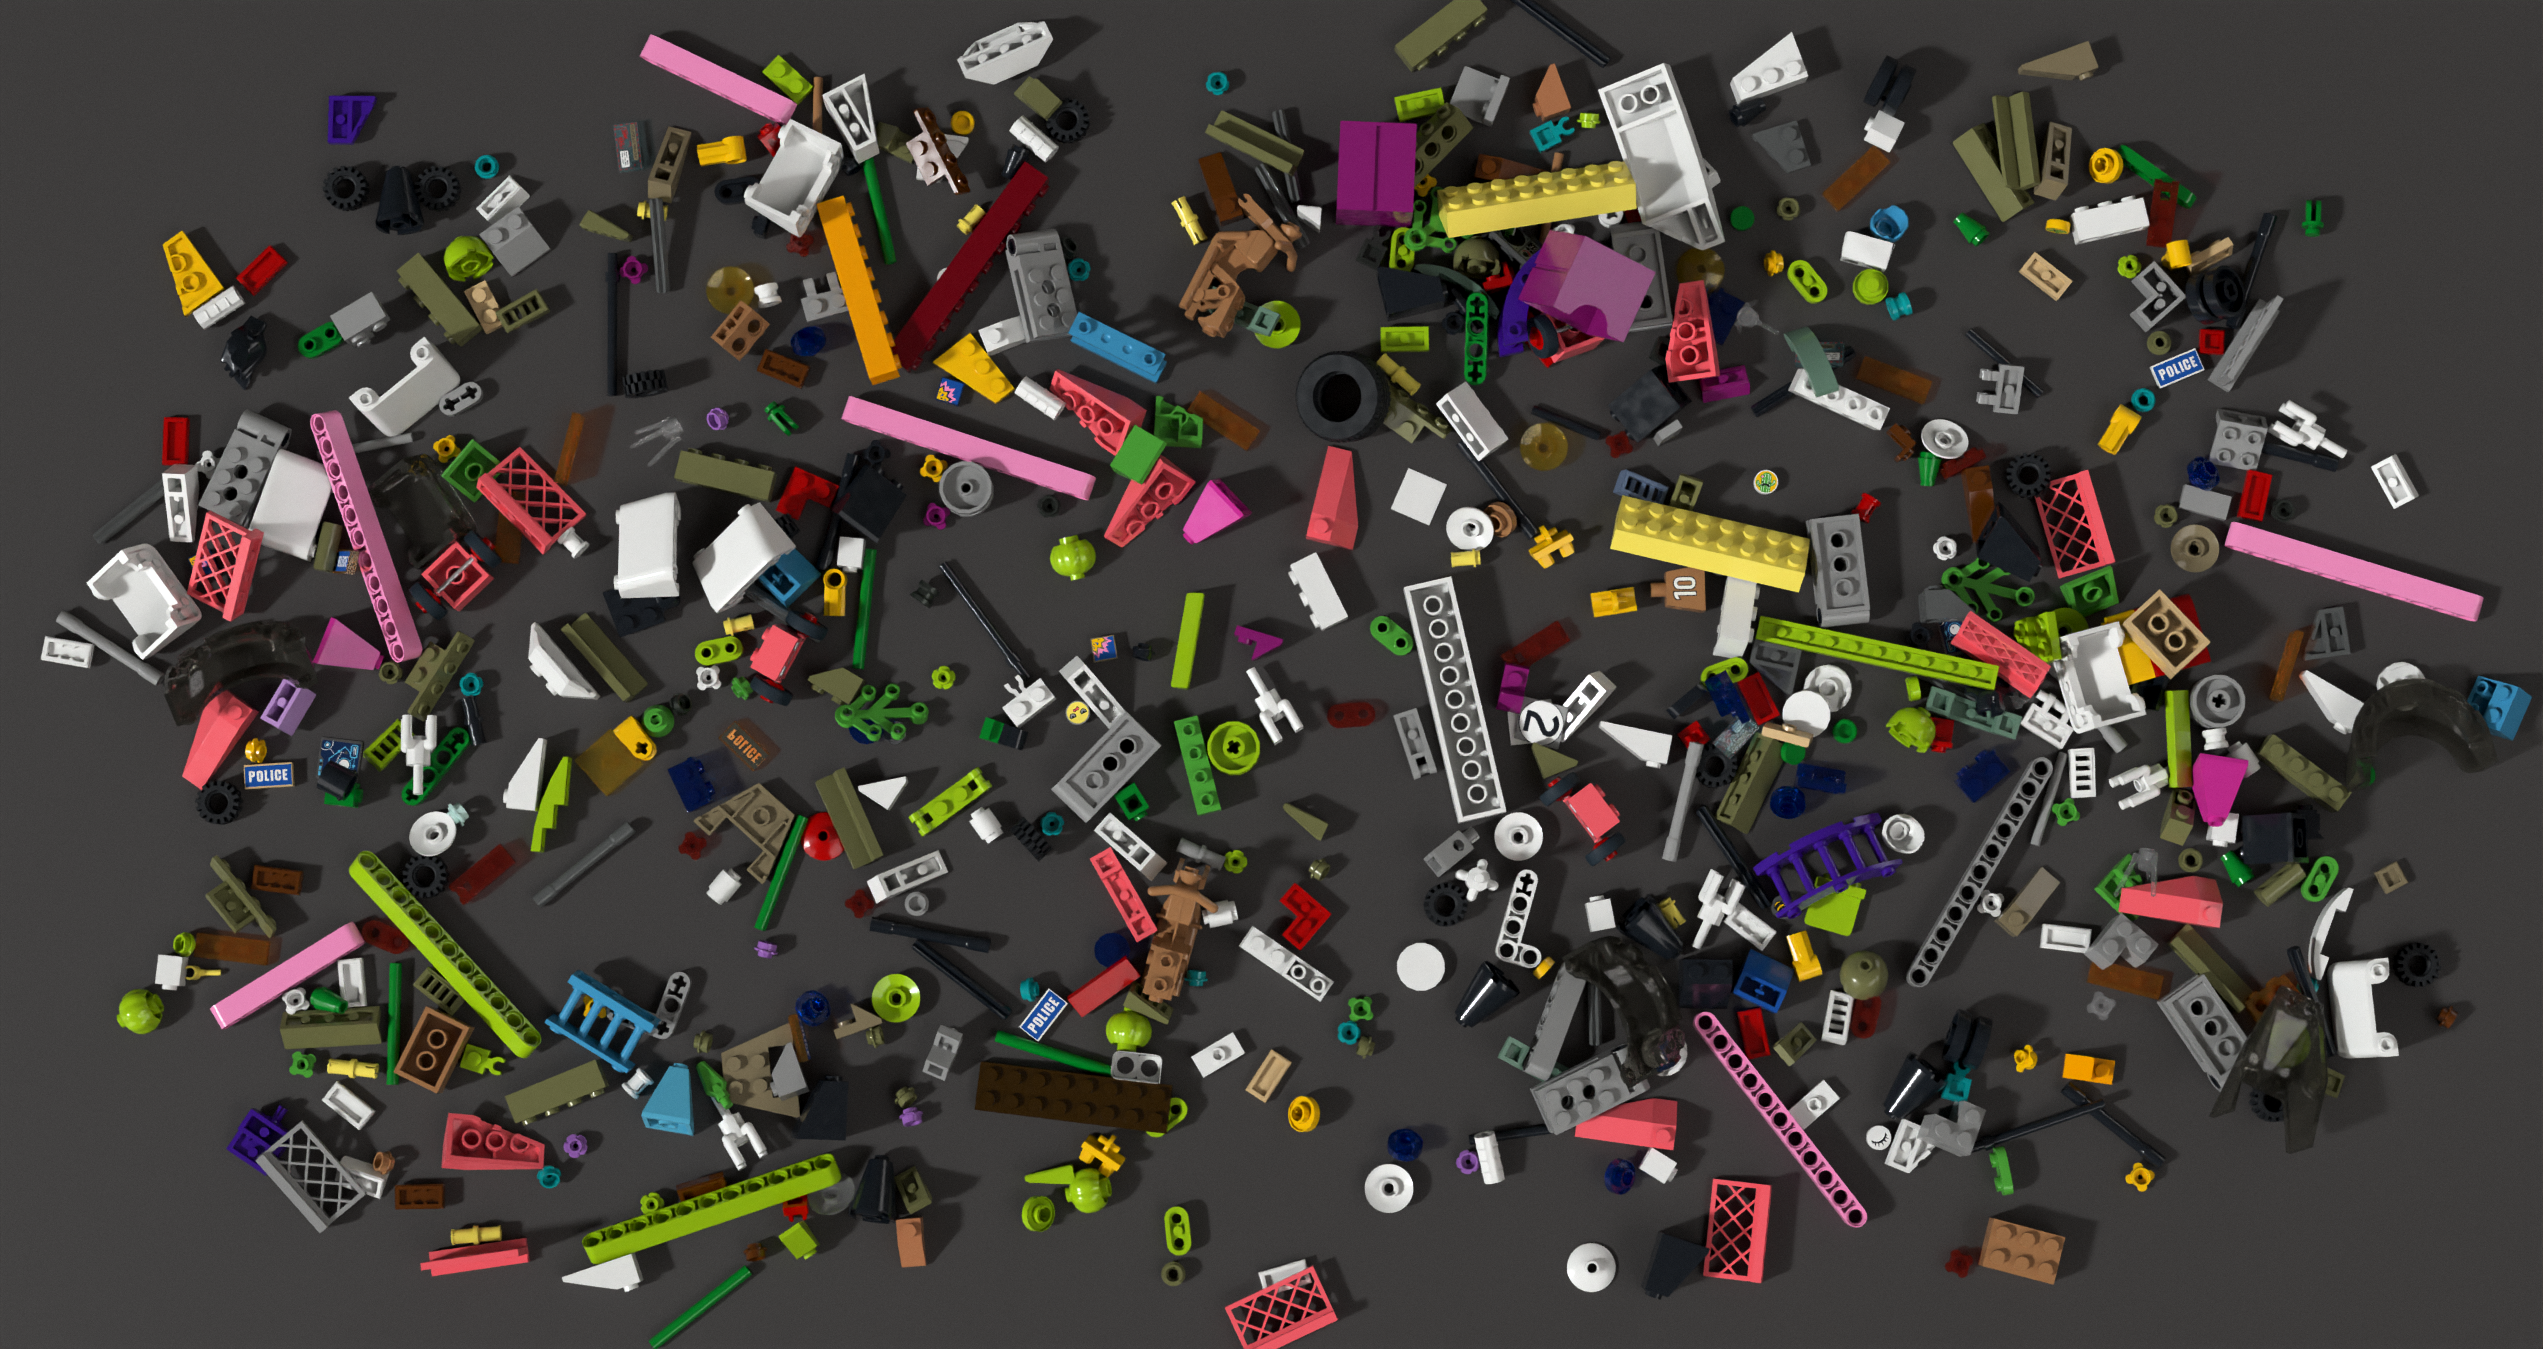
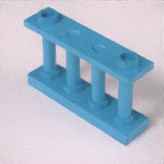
M1078 312L1068 334L1073 336L1071 339L1072 343L1156 384L1167 364V361L1163 360L1166 354L1081 312Z
M577 970L567 982L573 986L574 990L559 1016L551 1015L546 1019L545 1023L550 1026L549 1028L553 1032L567 1036L611 1063V1067L616 1071L628 1073L635 1066V1063L628 1059L644 1032L651 1033L655 1030L661 1020L581 970ZM587 994L593 998L594 1003L578 1029L568 1023L567 1020L581 995ZM602 1007H608L614 1011L615 1015L599 1042L589 1036L588 1032ZM628 1019L634 1023L635 1029L619 1054L609 1048L608 1045L622 1021Z

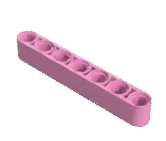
M650 34L640 54V57L778 124L787 125L797 107V104L792 100L657 36Z
M352 921L218 1002L210 1010L221 1029L224 1030L358 949L366 941Z

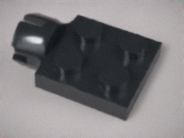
M615 588L603 592L620 638L665 622L664 612L677 607L680 603V596L621 598L619 590H615Z
M1962 652V658L1975 661L1967 654ZM1998 676L1994 691L1964 685L1965 695L1974 697L1976 712L1982 717H1987L1986 711H1990L1991 717L2002 715L2005 711V697L2013 696L2015 693L2014 687Z

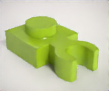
M467 1044L460 1067L480 1074H484L486 1068H488L492 1074L502 1075L503 1072L495 1069V1063L498 1061L506 1063V1059L503 1057L490 1058L491 1050Z

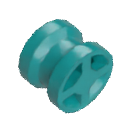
M1905 292L1899 293L1898 297L1885 299L1888 312L1894 321L1904 314L1908 316L1913 313Z

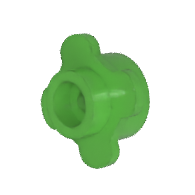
M743 676L738 679L736 677L733 678L731 688L734 694L746 701L749 694L753 692V689Z
M2067 798L2061 804L2056 803L2052 806V812L2056 814L2058 818L2057 823L2060 826H2065L2067 822L2077 821L2080 818V813L2077 811L2074 805L2075 802L2071 798Z
M1366 996L1363 999L1351 998L1348 1005L1351 1007L1349 1017L1352 1021L1356 1022L1358 1019L1371 1020L1373 1018L1370 1007L1372 1000L1370 997ZM1363 1007V1011H1359L1358 1008Z
M300 1051L293 1053V1064L289 1068L292 1075L301 1074L306 1078L311 1077L316 1057L313 1054L303 1055Z

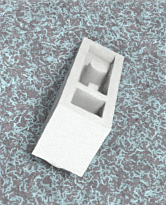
M1020 316L1000 321L978 330L989 357L1026 342Z
M174 464L162 473L170 541L194 542L199 496L197 465Z
M1078 656L1074 657L1059 671L1109 729L1126 712Z
M2308 670L2302 671L2299 675L2300 679L2328 721L2335 724L2333 728L2343 734L2356 732L2369 706Z
M1601 671L1589 674L1563 704L1564 707L1568 708L1561 736L1562 743L1615 690L1616 686Z
M1604 721L1599 723L1601 730L1641 761H1646V766L1660 768L1661 765L1667 764L1672 735Z
M538 738L511 779L508 789L504 790L503 802L506 803V808L539 811L547 747L546 739Z
M1111 813L1094 830L1150 881L1167 864L1165 860Z
M939 850L878 874L868 880L867 883L877 904L946 874L948 871Z
M632 1253L564 1276L562 1280L567 1283L602 1288H624L626 1292L638 1288V1282L643 1281V1276L636 1255Z

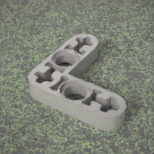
M685 972L672 974L657 1013L646 1010L661 1020L659 1024H663L664 1021L667 1022L666 1027L669 1028V1032H664L660 1035V1030L656 1028L651 1033L644 1032L645 1034L658 1039H667L673 1035L692 985V980ZM681 976L684 977L683 981L686 982V986L680 987L678 992L683 994L682 999L677 995H669L670 989L673 992L676 991L677 984L674 983V980L680 979ZM671 998L678 1002V1009L672 1013L668 1012L665 1008L666 1001ZM607 1007V1017L612 1021L615 1014ZM625 1020L622 1021L621 1025L635 1029L634 1023L631 1021L629 1023H626Z

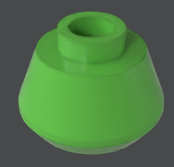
M653 705L644 711L641 724L648 735L657 738L664 737L671 732L674 726V716L667 707Z

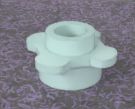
M458 802L454 805L449 804L447 815L453 819L455 824L459 823L463 827L465 820L469 818L466 810Z

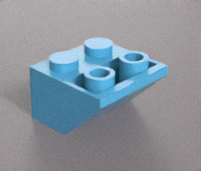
M795 548L788 555H780L781 557L778 559V562L770 566L758 578L786 608L821 576V573Z
M2478 675L2459 719L2489 734L2513 741L2532 697L2520 687Z

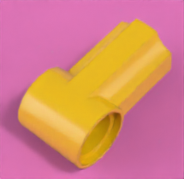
M730 136L719 142L697 145L701 166L720 163L739 164L747 161L743 136Z
M2178 240L2166 244V254L2161 258L2163 266L2172 271L2192 264L2188 240Z
M2120 404L2109 421L2111 422L2097 445L2106 452L2116 455L2128 434L2134 431L2142 416Z
M830 569L823 578L825 584L824 616H845L847 576L841 570ZM834 573L840 574L842 579L840 585L833 587L829 581Z
M1806 930L1786 936L1793 958V969H1795L1794 972L1798 982L1822 975L1819 960L1816 954L1813 953Z

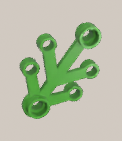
M1434 187L1430 193V199L1432 200L1430 223L1423 228L1422 220L1427 205L1422 200H1417L1413 203V225L1404 235V243L1408 249L1420 251L1425 246L1442 248L1445 253H1451L1455 250L1456 240L1454 238L1446 237L1441 239L1430 236L1435 231L1446 233L1439 217L1438 198L1433 194L1443 188ZM1415 206H1422L1423 211H1417ZM1474 234L1461 237L1467 240L1473 237ZM1417 237L1420 242L1414 243L1411 238ZM1445 242H1451L1453 247L1447 248Z
M1976 558L1973 563L1963 569L1951 567L1942 574L1941 581L1946 589L1955 591L1958 597L1967 605L1972 604L1975 607V614H1977L1979 606L1970 599L1965 588L1973 589L1987 611V619L1991 622L1999 621L2002 618V611L1995 606L1989 594L2013 599L2021 607L2029 606L2035 599L2033 590L2028 587L2014 590L1990 584L2001 576L2011 574L2003 572L2000 568L1994 569L1977 580L1967 578L1978 569L1984 570L1989 567L1990 563L1988 562L1986 566H1980L1978 563L1979 558ZM1951 575L1957 577L1956 584H1952L1949 581ZM2021 593L2027 595L2028 599L2026 602L2020 600L2019 596ZM1992 610L1998 612L1997 619H1993L1990 616Z
M896 684L887 685L885 694L870 709L860 710L867 702L873 701L876 695L875 687L865 685L862 688L861 695L851 705H842L836 709L835 719L841 727L850 728L854 726L866 734L867 738L871 741H878L881 738V728L890 733L893 739L901 740L905 737V726L900 723L893 724L887 719L909 718L914 724H923L928 719L929 710L921 702H917L909 708L884 709L892 700H896L899 697L900 688ZM870 719L875 724L869 726L863 720ZM895 730H900L902 733H896Z

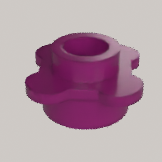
M630 256L619 272L622 277L629 278L632 284H639L643 273L648 271V266L645 263L641 264L637 261L636 257Z
M930 503L927 506L928 511L926 517L923 518V523L926 526L933 525L937 529L943 530L946 527L945 521L947 516L950 515V510L947 507L941 508L936 506L935 503ZM935 514L939 515L937 519L934 518Z

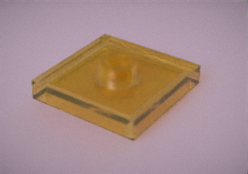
M611 728L575 760L607 797L644 765L618 739Z

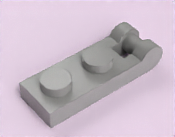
M1414 708L1393 715L1414 780L1421 778V775L1430 773V775L1437 773L1417 709ZM1425 757L1426 764L1417 766L1416 759Z

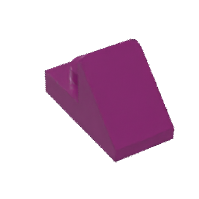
M1238 625L1234 636L1238 637V642L1250 646L1252 642L1257 643L1252 656V662L1281 647L1283 644V639Z
M1505 663L1496 709L1520 714L1529 667Z

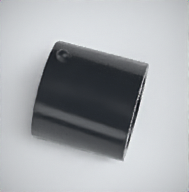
M330 760L322 770L316 786L318 789L336 797L338 801H345L355 786L358 773L355 769L350 770Z

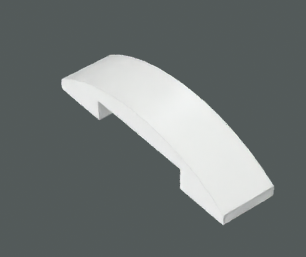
M2343 888L2332 897L2316 921L2308 952L2310 977L2313 979H2322L2329 957L2320 953L2335 911L2346 912L2354 890L2352 888Z

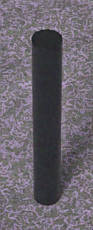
M1535 405L1531 412L1534 416L1598 441L1601 433Z

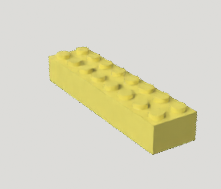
M1612 161L1603 165L1592 164L1578 169L1566 168L1552 173L1541 172L1538 175L1532 176L1520 175L1507 180L1495 179L1481 184L1470 183L1468 186H1449L1445 189L1437 190L1439 217L1448 238L1637 209L1636 183L1624 161Z
M1622 495L1616 515L1610 549L1799 593L1806 571L1810 539Z

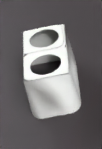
M1847 231L1844 237L1840 261L1884 272L1895 244Z
M1117 1051L1112 1057L1111 1075L1119 1080L1154 1084L1159 1082L1160 1084L1162 1057L1153 1054ZM1122 1057H1129L1134 1062V1068L1128 1074H1123L1117 1069V1062ZM1145 1060H1153L1157 1063L1158 1071L1154 1076L1147 1077L1142 1073L1141 1065Z

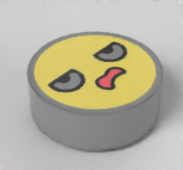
M1082 701L1071 702L1066 708L1068 721L1074 725L1086 723L1090 717L1089 707Z

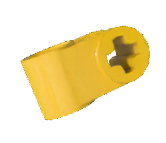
M633 715L629 716L613 730L618 739L636 758L648 761L655 757L657 753L655 743ZM642 744L647 746L646 754L640 753L642 751V748L640 747Z

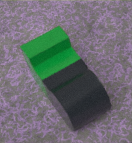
M986 717L979 738L1023 751L1029 732Z

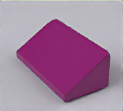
M1745 365L1721 369L1720 376L1698 379L1704 403L1750 394V382Z

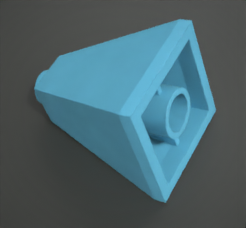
M674 1063L673 1066H669L642 1111L641 1116L646 1128L694 1136L691 1077L687 1065Z

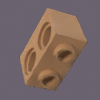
M740 301L713 333L711 338L740 361L749 352L757 339L764 334L770 324L751 307Z

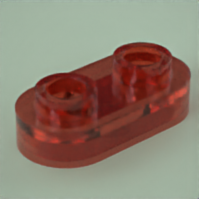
M1974 447L1963 454L1965 458L1956 461L1954 458L1942 464L1944 469L1940 472L1944 480L1985 459L1987 456L1983 449L1977 450Z
M1366 702L1336 704L1327 713L1329 724L1337 729L1366 727L1375 719L1374 708ZM1366 710L1368 712L1367 718H1360L1359 711ZM1336 712H1342L1344 718L1339 721L1335 719L1334 715Z
M375 920L369 921L363 926L362 937L368 944L392 954H402L409 948L410 940L401 930ZM375 928L380 931L378 937L372 935V931ZM398 937L402 940L399 947L394 944V940Z
M1879 996L1869 998L1872 1001V1005L1869 1008L1864 1006V1000L1856 999L1850 1029L1857 1038L1866 1039L1874 1034L1881 1008ZM1860 1022L1866 1024V1030H1859L1858 1025Z

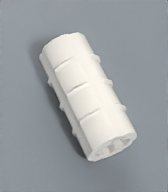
M1024 115L1017 119L1009 130L1017 140H1020L1026 148H1029L1035 156H1038L1045 163L1054 156L1059 148L1051 138L1047 137L1042 130H1039Z
M231 286L204 305L202 304L201 307L193 311V315L200 326L206 330L222 318H226L233 311H236V309L245 304V301L238 290Z
M1027 376L1024 377L1015 391L1016 395L1053 420L1058 418L1066 405V402Z
M1485 1131L1474 1135L1484 1183L1494 1184L1505 1180L1495 1132Z

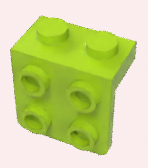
M1824 873L1823 877H1816L1815 887L1818 888L1832 881L1830 874ZM1855 883L1841 893L1834 892L1814 902L1807 908L1804 919L1805 924L1849 936L1852 933L1860 901L1864 899L1866 890L1861 888L1862 884Z

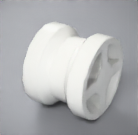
M1623 211L1598 215L1599 221L1607 228L1612 225H1618L1622 220Z
M767 283L754 288L755 294L759 297L757 302L759 308L771 307L782 302L781 297L777 294V283Z
M2226 728L2202 731V736L2206 740L2204 750L2229 747L2228 742L2225 740Z

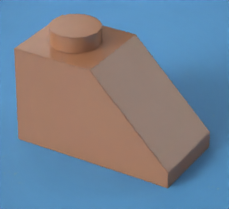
M1555 63L1549 66L1536 94V103L1532 104L1536 116H1541L1543 122L1570 113L1571 110Z
M923 1217L897 1219V1241L901 1266H926Z

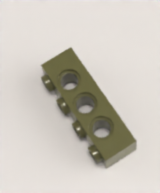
M1446 102L1416 133L1414 188L1473 129V126L1458 107Z

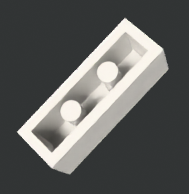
M2135 196L2122 198L2121 202L2112 204V201L2102 202L2098 204V208L2080 207L2075 209V213L2069 217L2075 245L2145 230L2150 226L2144 199H2136Z
M1467 382L1447 393L1436 403L1478 461L1496 451L1508 440L1503 429L1499 427Z
M1316 552L1290 565L1292 571L1288 572L1294 585L1299 584L1302 590L1299 596L1305 607L1310 606L1313 614L1309 616L1315 628L1320 626L1321 630L1324 631L1348 619V615Z

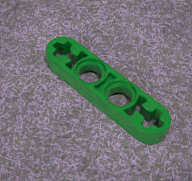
M2120 145L2117 149V152L2120 153L2123 159L2124 166L2180 206L2190 209L2197 200L2191 191L2129 147Z
M1482 291L1473 292L1468 297L1466 303L1464 375L1466 381L1471 385H1479L1487 377L1489 297ZM1477 296L1480 297L1481 301H1484V304L1479 308V314L1484 313V316H1471V312H1476V304H1472V301ZM1480 320L1484 324L1483 331L1480 333L1472 331L1471 322ZM1473 344L1481 345L1483 354L1478 357L1473 356L1470 352V346ZM1469 360L1475 362L1483 360V364H1478V372L1482 373V376H1479L1477 380H1474V376L1469 373L1474 370V363L1470 364Z
M454 728L431 754V766L423 767V773L428 769L434 771V781L426 783L423 780V786L427 787L425 791L423 789L422 795H417L419 797L417 800H409L410 794L408 792L409 790L413 791L412 777L403 788L401 794L402 800L406 804L417 806L427 798L470 745L471 739L467 730ZM464 733L463 739L465 742L463 744H456L454 748L458 751L455 754L452 749L446 747V744L453 745L456 742L455 734L461 735ZM441 751H448L450 753V761L447 764H441L438 761V754Z

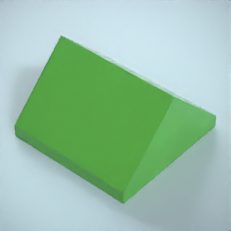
M1134 425L1110 467L1117 474L1142 485L1167 443Z
M472 439L441 476L475 503L482 495L476 488L478 478L484 473H489L501 462ZM497 473L493 478L496 479L500 473Z
M2111 566L2060 586L2068 608L2078 611L2083 617L2119 603Z

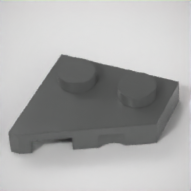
M1797 120L1752 134L1753 140L1758 142L1787 174L1811 166Z
M2343 607L2318 610L2302 660L2308 661L2351 654Z
M1754 639L1749 664L1787 695H1792L1802 650Z

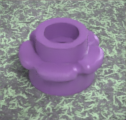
M719 407L711 409L710 413L707 414L708 425L713 430L726 429L729 420L727 412Z
M759 940L757 947H754L758 951V956L771 959L772 955L778 954L776 951L777 944Z
M916 1107L903 1110V1114L899 1116V1119H902L903 1126H915L922 1123L921 1116L923 1112L918 1111Z
M571 1134L567 1137V1141L564 1143V1150L566 1153H569L570 1157L578 1158L587 1152V1140L584 1136ZM575 1143L578 1144L577 1148L573 1146Z
M1464 1150L1460 1152L1459 1158L1456 1159V1165L1461 1169L1462 1173L1471 1174L1472 1171H1477L1480 1166L1479 1156L1474 1151Z

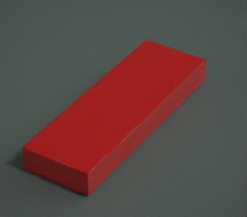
M1124 956L1067 996V999L1079 1015L1084 1017L1141 976L1140 972L1127 956Z

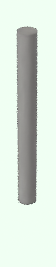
M412 433L356 443L352 444L355 453L413 442ZM317 451L318 460H322L320 452Z
M2058 753L2030 842L2032 845L2040 846L2068 757L2066 753Z

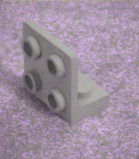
M1465 66L1450 104L1458 107L1466 118L1492 127L1508 88L1510 78L1501 74L1500 79Z
M2217 409L2215 417L2217 430L2208 459L2209 463L2256 471L2268 430L2265 417Z

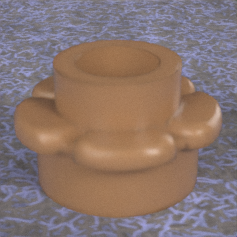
M378 1152L373 1162L375 1171L385 1175L393 1169L395 1159L392 1157L391 1152Z

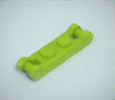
M979 767L972 770L961 780L908 817L912 824L915 823L920 829L918 832L922 837L926 836L992 787L989 780L986 781L981 775L983 772ZM973 780L978 786L974 791L968 785ZM927 813L933 818V821L928 824L923 818Z

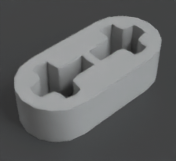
M474 382L465 383L441 398L439 402L440 410L449 417L457 416L478 404L483 398V390ZM469 388H472L473 390L477 389V392L475 393L476 397L474 399H472L471 397H467L465 399L462 398L468 395ZM448 400L452 402L460 400V402L454 405V411L445 409L448 406Z

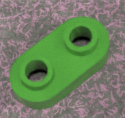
M1379 616L1372 621L1370 626L1372 636L1393 654L1404 656L1411 651L1413 646L1411 636L1390 618ZM1385 624L1387 626V630L1385 632H1380L1378 630V625ZM1398 639H1403L1406 645L1400 648L1396 645Z
M2323 856L2314 861L2301 886L2302 896L2307 901L2318 902L2325 898L2339 870L2335 859ZM2323 864L2328 867L2326 873L2321 871V865ZM2312 885L2317 889L2315 894H2311L2309 891Z
M2004 1146L1993 1148V1153H1990L1989 1156L1992 1168L1996 1167L1998 1177L1994 1178L1997 1192L2001 1191L2003 1196L2013 1194V1183Z

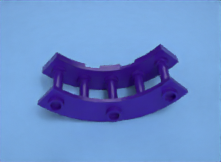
M1540 250L1532 255L1519 270L1502 306L1497 331L1500 358L1523 353L1522 342L1529 340L1527 333L1529 305L1518 300L1532 268L1536 266L1535 261Z
M1878 813L1854 817V822L1843 825L1841 821L1817 830L1789 844L1791 849L1781 855L1775 852L1753 867L1757 876L1768 875V877L1772 878L1786 906L1776 913L1777 918H1796L1802 914L1803 909L1831 893H1841L1852 884L1879 876L1886 878L1896 872V868L1903 863L1902 860L1888 861L1874 833L1875 826L1882 822ZM1862 834V836L1866 837L1878 864L1866 866L1852 836ZM1837 840L1843 841L1857 871L1841 876L1827 848L1828 844ZM1813 850L1819 852L1832 878V881L1818 888L1815 887L1802 861L1803 855ZM1789 863L1794 864L1807 891V894L1795 901L1780 874L1781 868Z

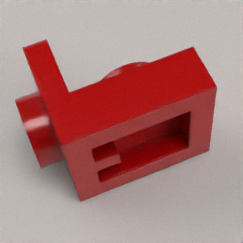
M776 122L764 125L759 130L760 134L757 135L773 158L781 146L780 138H778L781 127Z
M1506 261L1501 263L1504 277H1500L1499 274L1487 277L1486 282L1482 284V289L1488 295L1510 288L1515 278L1513 267H1508Z
M1930 717L1936 729L1935 738L1930 746L1932 747L1931 751L1946 753V749L1953 748V743L1951 742L1954 720Z

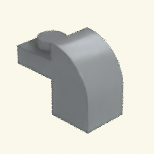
M940 1025L922 1072L945 1081L961 1046L963 1034L952 1027Z

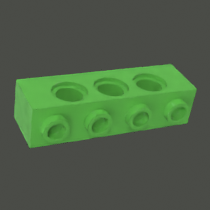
M1193 716L1174 721L1197 815L1202 816L1222 811L1198 717Z

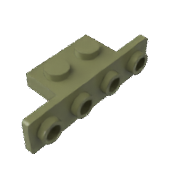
M1389 382L1391 401L1388 408L1389 412L1383 424L1410 443L1416 440L1424 426L1443 439L1447 437L1452 428L1448 426L1446 420L1434 416L1425 405L1416 403L1409 398L1405 391L1396 389Z
M457 631L446 650L431 641L429 642L405 683L419 691V694L408 710L410 715L423 722L427 719V715L431 713L472 647L474 639Z
M217 855L214 856L210 866L223 883L208 892L205 896L206 899L235 934L255 920L269 938L273 937L277 930L274 919L261 910L260 902L256 897H251L245 890L246 886L240 878H235L226 860L220 859Z

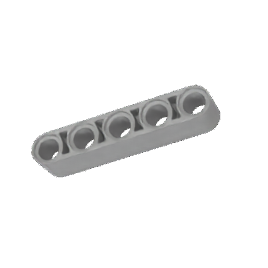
M1564 962L1561 965L1523 1064L1524 1072L1544 1081L1550 1077L1586 983L1588 971L1568 962Z

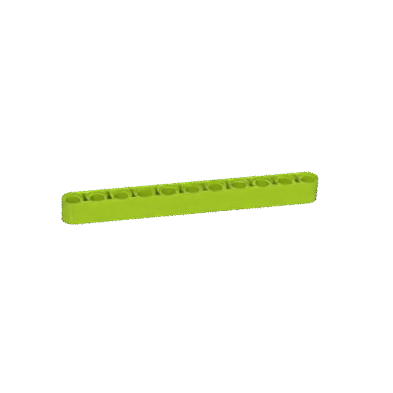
M370 851L360 852L349 867L351 877L512 1052L520 1058L529 1057L541 1043L540 1033L379 858Z
M822 1154L591 1232L583 1238L582 1245L591 1263L602 1264L833 1186L840 1181L842 1174L834 1156Z

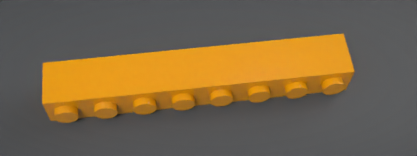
M844 195L817 203V209L869 379L872 385L898 378L900 377L898 369L902 368L898 354L893 355L891 347L895 346L892 333H887L884 326L889 323L885 311H880L878 303L882 302L878 288L873 290L871 282L875 281L872 268H867L865 260L869 258L865 246H860L858 238L862 237L858 223L853 224L851 218L855 216L852 203H847Z

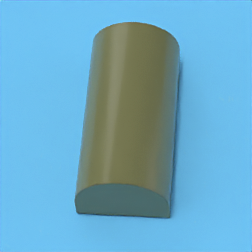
M329 522L322 524L313 566L315 570L327 573L334 572L343 526Z
M2288 863L2256 888L2254 893L2265 906L2269 907L2303 880L2306 874L2298 863Z

